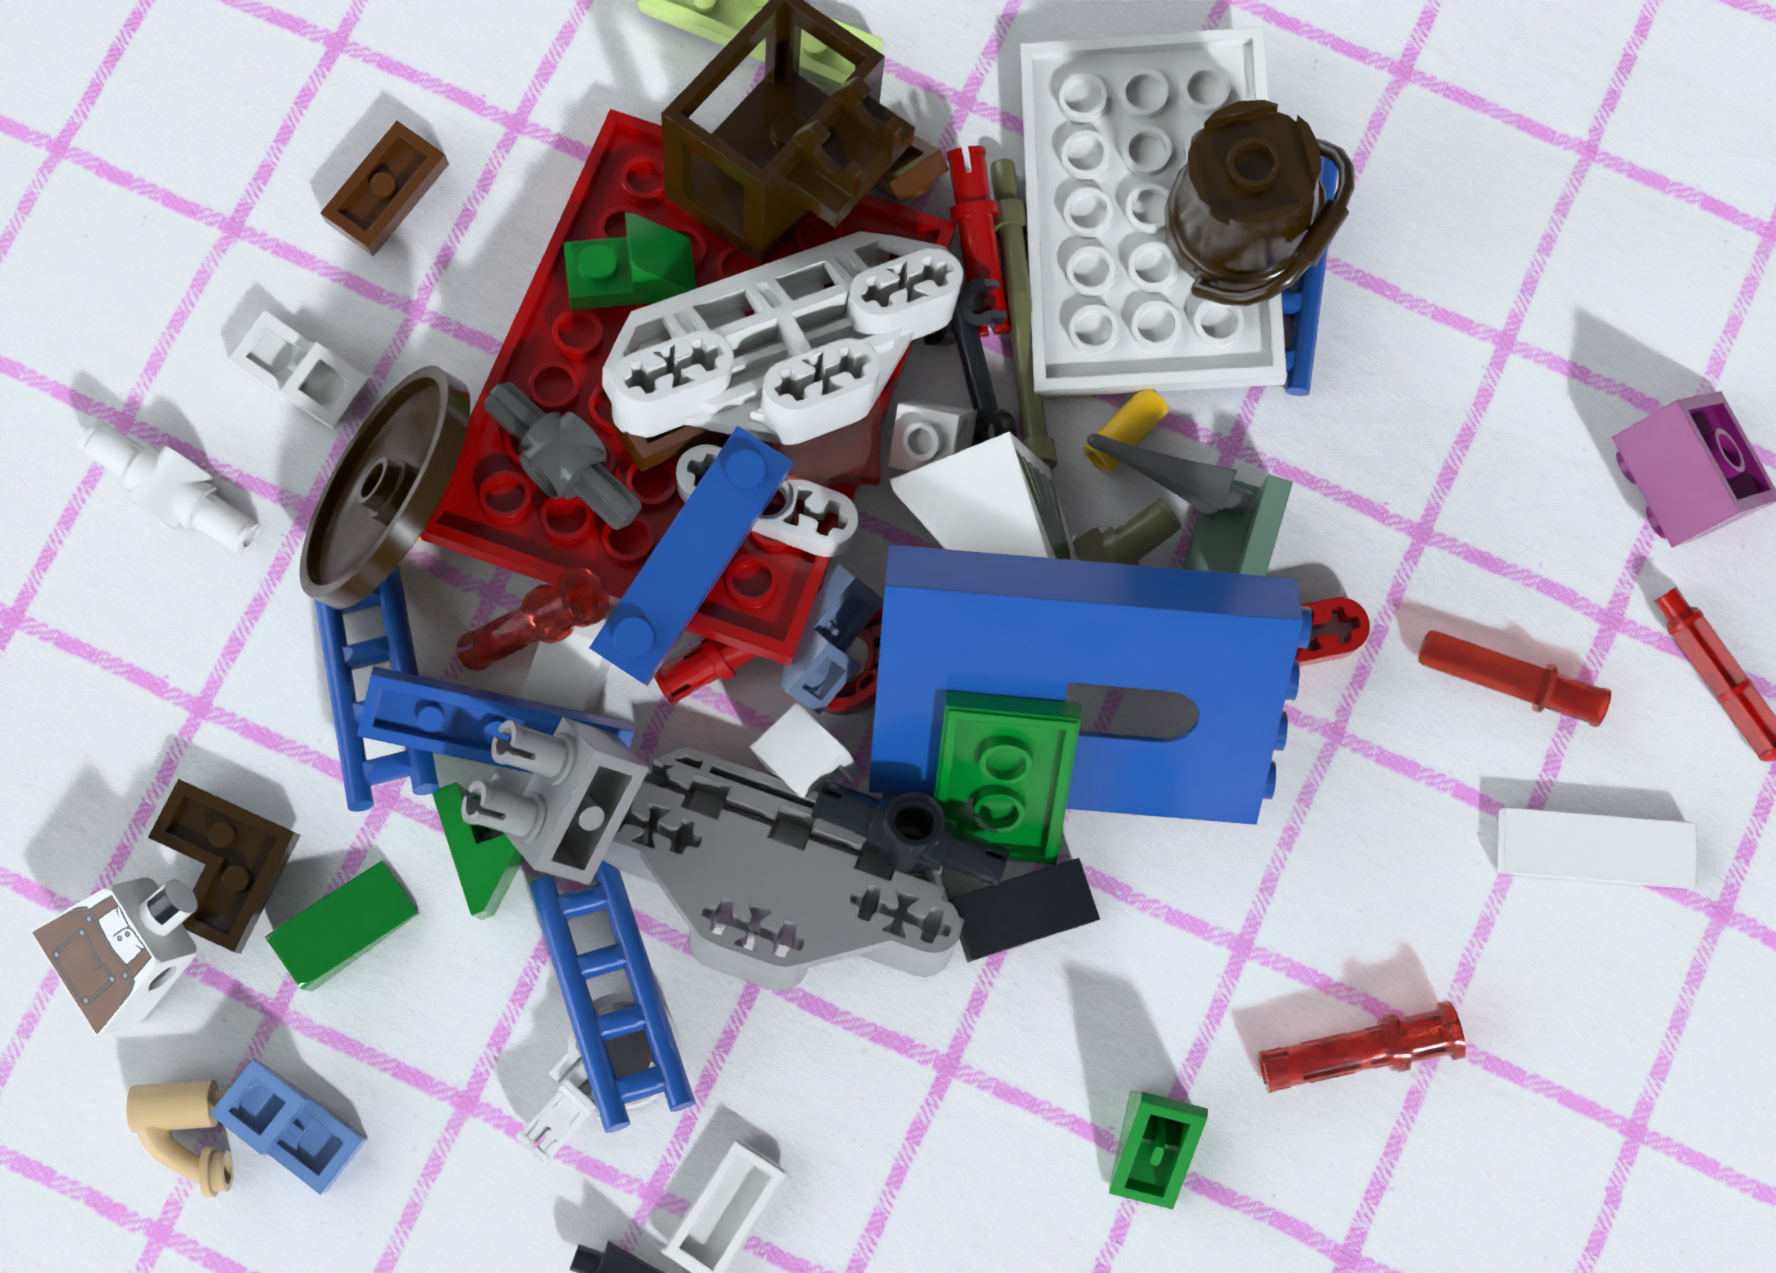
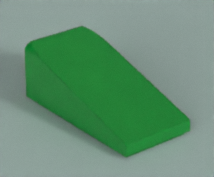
M381 860L287 920L265 936V938L297 985L302 990L313 992L416 917L420 912L385 862Z

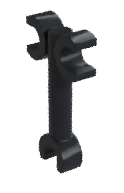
M975 278L969 281L963 287L961 294L958 295L954 313L948 325L934 334L924 337L925 345L949 346L955 342L957 344L972 408L978 410L972 446L990 440L988 436L990 424L994 428L995 437L1010 432L1017 438L1018 429L1015 419L1011 413L997 407L977 327H995L1007 319L1006 311H985L983 308V299L986 293L1000 287L998 280Z

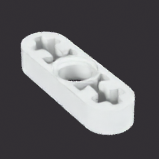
M708 444L697 445L687 450L681 456L676 468L677 489L685 503L696 488L694 474L702 475L706 468L711 466L722 448ZM788 474L778 489L785 497V506L776 514L761 515L752 528V531L779 540L811 554L835 557L843 554L852 546L856 538L858 513L854 503L844 494ZM800 499L805 501L804 515L799 514L798 526H794L790 523L795 516L796 500ZM828 512L835 513L839 516L838 526L840 528H832L828 536L819 534L817 532L818 522L816 520H823Z

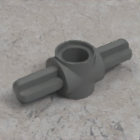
M510 382L502 385L498 384L490 391V395L484 401L485 411L520 443L517 455L519 463L531 480L542 491L554 499H559L561 496L565 499H572L578 496L609 526L616 530L627 527L634 521L642 508L640 500L604 468L607 461L606 449L596 433L580 417L569 411L563 415L557 411L546 415Z

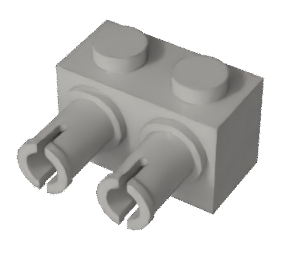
M562 717L553 736L521 726L519 723L511 720L505 721L500 725L498 731L501 734L511 736V741L494 736L491 747L493 760L496 763L508 764L533 772L534 774L523 795L489 785L481 780L473 782L469 786L468 791L481 796V801L464 795L461 807L463 820L468 824H478L504 832L534 870L590 885L649 767L619 736Z

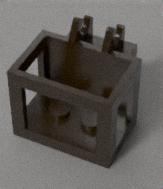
M769 0L661 113L665 198L761 266L766 263L811 212L836 228L914 140L915 127L880 103L885 56L804 0ZM802 29L855 65V71L832 93V96H829L799 75ZM766 37L764 79L712 134L689 119L695 110Z

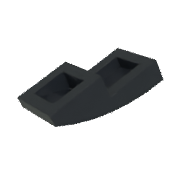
M1080 858L999 882L997 888L989 885L948 900V902L953 903L959 917L965 920L959 939L967 963L1100 920Z

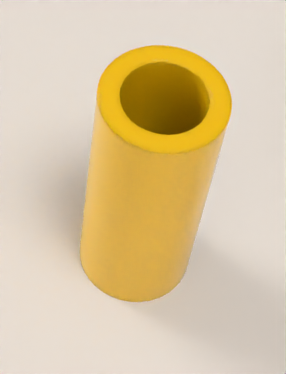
M1152 389L1138 391L1097 434L1137 446L1169 412V408L1165 401ZM1088 443L1083 448L1088 459L1105 473L1110 474L1121 463L1119 460L1090 447Z

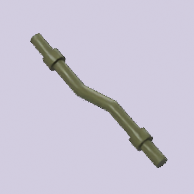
M999 159L991 163L990 166L994 200L997 201L999 215L993 217L996 235L1000 239L1007 294L1014 372L1023 440L1020 442L1050 468L1053 478L1052 469L1058 464L1055 441L1047 435L1043 397L1040 394L1034 393L1031 327L1032 298L1024 233L1028 231L1027 209L1025 202L1019 200L1014 161Z

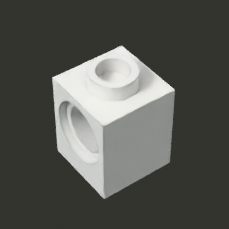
M921 399L898 403L888 467L913 471L972 447L978 410Z

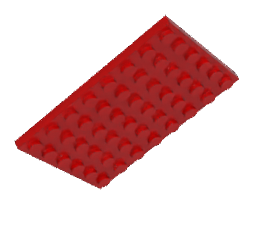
M610 109L470 415L466 438L450 483L438 508L420 537L423 541L616 607L685 504L678 493L676 476L678 461L684 453L641 472L609 423L612 403L602 386L603 367L631 311L654 303L571 310L564 242L627 237L625 213H634L690 238L696 289L761 265L665 198L662 126ZM866 194L836 228L811 212L765 264L859 231L893 235L942 245L949 251L955 234L956 223ZM890 253L888 261L897 259L901 256ZM830 282L824 284L823 286L825 289H827L829 287L835 286L834 282ZM752 310L744 314L748 317L756 313ZM915 339L910 342L866 417L858 422L799 444L784 445L762 441L793 461L794 467L789 474L842 493L854 502ZM510 382L546 415L555 411L563 415L569 411L580 417L596 433L606 449L607 461L604 468L640 500L642 508L634 521L627 527L616 530L609 526L578 496L572 499H565L563 496L559 499H554L542 491L531 480L519 463L517 455L520 443L485 411L483 405L486 398L490 395V391L498 384L502 385ZM723 434L704 444L723 448L731 434ZM709 467L706 468V471L702 475L694 474L696 486L703 478ZM779 490L762 515H773L783 509L786 500ZM796 500V512L790 523L791 525L798 526L799 514L804 515L805 501ZM828 512L823 520H816L818 522L817 532L828 536L832 528H840L838 526L839 516ZM751 530L685 631L791 666L816 596L822 587L833 557L814 555Z

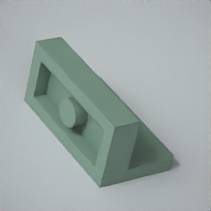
M1270 474L1261 487L1233 480V485L1253 492L1248 510L1242 516L1225 508L1223 510L1219 509L1213 519L1200 511L1183 569L1266 576L1293 481Z

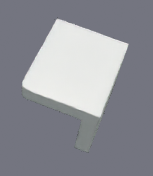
M797 702L750 746L766 770L773 777L782 779L801 798L807 797L836 768L852 782L862 774L848 750Z

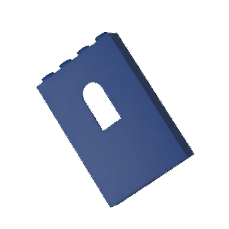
M888 545L868 792L901 795L902 793L915 791L926 793L934 798L946 690L1065 702L1068 683L1173 691L1187 696L1195 703L1199 712L1195 724L1185 733L1171 738L1079 731L1066 809L1257 825L1262 799H1272L1275 792L1276 763L1271 760L1274 750L1283 751L1285 748L1288 718L1283 708L1285 700H1295L1297 697L1300 668L1298 660H1295L1297 647L1307 648L1309 645L1312 629L1311 608L1301 606L1298 581L1295 578Z

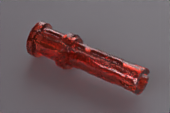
M582 567L571 568L558 577L555 585H539L526 593L520 607L476 630L463 634L457 642V648H464L472 643L473 646L458 653V658L469 670L477 672L487 669L497 661L538 641L549 644L560 642L570 636L576 626L581 628L590 627L605 618L609 609L607 589L600 577L591 570Z
M1446 1000L1438 1002L1436 1010L1400 1018L1396 1013L1392 1012L1384 1014L1383 1018L1378 1019L1376 1026L1300 1042V1044L1282 1048L1258 1051V1061L1263 1082L1266 1084V1090L1268 1093H1274L1293 1086L1355 1074V1072L1373 1068L1377 1069L1388 1066L1391 1071L1396 1070L1401 1073L1409 1071L1412 1063L1446 1055L1454 1061L1464 1059L1466 1046L1458 1014L1453 1004Z

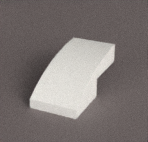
M263 310L228 358L230 365L331 429L335 428L369 381L367 375L319 342L312 343L266 310Z

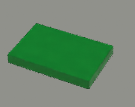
M946 690L934 799L943 808L945 817L957 821V829L1003 846L1012 847L1008 860L1056 865L1081 723V704Z

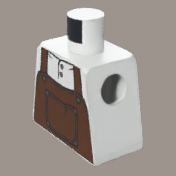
M143 877L106 887L40 924L30 933L96 1037L140 1023L196 957V944L182 922L196 911L198 903L193 891L181 881L169 880L159 888L154 880Z

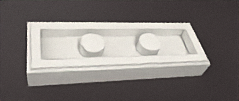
M1504 807L1499 810L1497 874L1683 889L1697 887V823Z

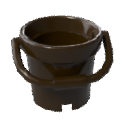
M1267 100L1237 101L1215 111L1204 122L1202 132L1196 137L1195 141H1192L1188 151L1187 163L1177 173L1164 207L1165 239L1179 267L1195 280L1191 286V293L1195 297L1232 306H1250L1274 298L1292 286L1309 267L1317 265L1349 215L1346 207L1355 188V167L1343 148L1333 143L1317 139L1309 124L1299 115H1297V119L1294 121L1287 114L1277 112V103ZM1320 156L1333 161L1338 170V188L1333 200L1329 199L1326 201V190L1319 179L1321 172Z

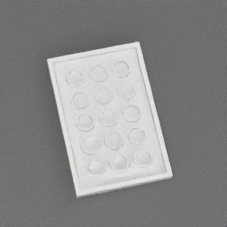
M1264 26L1020 43L1029 279L1032 298L1031 327L1034 393L1042 395L1043 398L1136 393L1146 389L1159 392L1284 385L1287 374L1281 293L1270 300L1250 306L1222 305L1195 297L1191 293V286L1195 280L1179 267L1165 239L1164 207L1178 171L1187 163L1188 151L1192 141H1195L1196 137L1204 129V122L1215 111L1237 101H1269Z

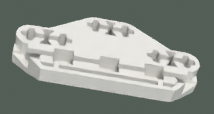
M859 231L631 311L603 367L602 386L612 403L611 414L614 424L623 433L626 431L632 435L643 436L644 438L653 437L683 425H691L726 434H732L735 428L739 426L759 440L794 445L858 422L866 417L910 342L944 328L952 319L963 279L961 264L942 245L893 235ZM890 253L901 256L897 259L888 261ZM834 282L835 286L827 289L823 286L824 284ZM752 310L756 313L748 317L744 314Z

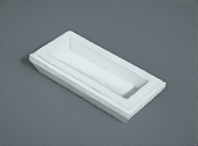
M734 1136L661 1253L691 1273H727L790 1172Z

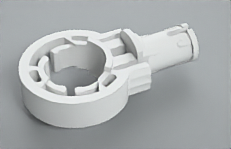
M617 992L594 1000L593 1005L598 1016L609 1009L635 1005L632 992ZM666 1011L680 1053L679 1033L672 1017ZM572 1027L567 1041V1054L549 1072L550 1076L558 1084L582 1060ZM654 1060L650 1062L649 1068L655 1067ZM583 1063L562 1083L558 1093L535 1118L515 1135L530 1151L539 1139L550 1130V1133L532 1151L546 1166L551 1162L550 1159L582 1124L598 1112L593 1093L587 1097L580 1091L589 1081ZM662 1093L625 1104L626 1109L648 1104ZM598 1115L597 1120L602 1124L600 1115Z

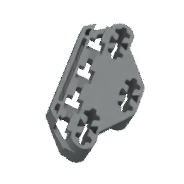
M688 746L680 747L653 759L652 773L645 776L621 823L624 826L614 836L603 858V861L620 871L659 884L689 927L688 944L690 952L698 962L711 969L771 990L784 991L792 989L802 982L809 967L854 955L915 976L928 977L937 975L949 963L965 921L959 917L953 903L948 902L952 897L941 877L942 866L940 871L929 867L918 871L917 873L922 874L924 880L895 870L892 880L889 881L893 868L885 863L880 856L878 848L865 843L866 837L821 819L811 818L818 792L812 791L807 797L801 798L782 779ZM669 784L694 793L688 809L682 807L685 795L662 787ZM725 805L779 823L773 839L768 838L771 826L724 810ZM906 825L897 828L902 835L909 839L918 840L925 838V835L913 826ZM649 830L656 832L652 836V848L643 845L648 844ZM809 835L864 853L859 868H854L857 856L809 840ZM680 845L687 846L682 854L675 853ZM861 910H866L873 914L870 921L858 918ZM894 918L903 920L898 936L889 933ZM718 923L727 925L721 935L711 932ZM749 930L758 932V935H755L752 950L744 948V944H747ZM922 931L934 935L933 944L926 943L920 939ZM779 945L790 948L785 957H778L773 954Z

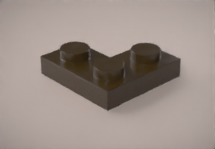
M178 779L148 838L205 864L193 889L198 903L197 909L182 924L187 931L232 952L241 954L301 835Z

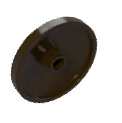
M426 366L418 369L398 383L364 421L334 468L320 496L306 533L300 559L299 577L301 587L308 596L334 609H344L357 604L372 593L393 572L419 539L446 492L466 438L471 402L468 388L463 381L437 366Z

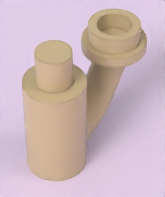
M216 1080L133 1085L127 1096V1122L131 1132L138 1134L139 1140L147 1152L167 1168L191 1181L200 1183V1189L205 1198L216 1197L218 1192L229 1191L233 1182V1160L229 1150L218 1151L216 1146H205L201 1156H198L177 1142L171 1134V1130L216 1127L218 1121L209 1113L228 1089H219Z

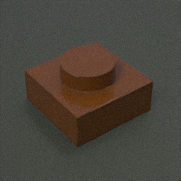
M914 135L912 144L873 187L900 203L903 200L913 199L924 194L932 186L933 180L947 172L949 168L940 149Z

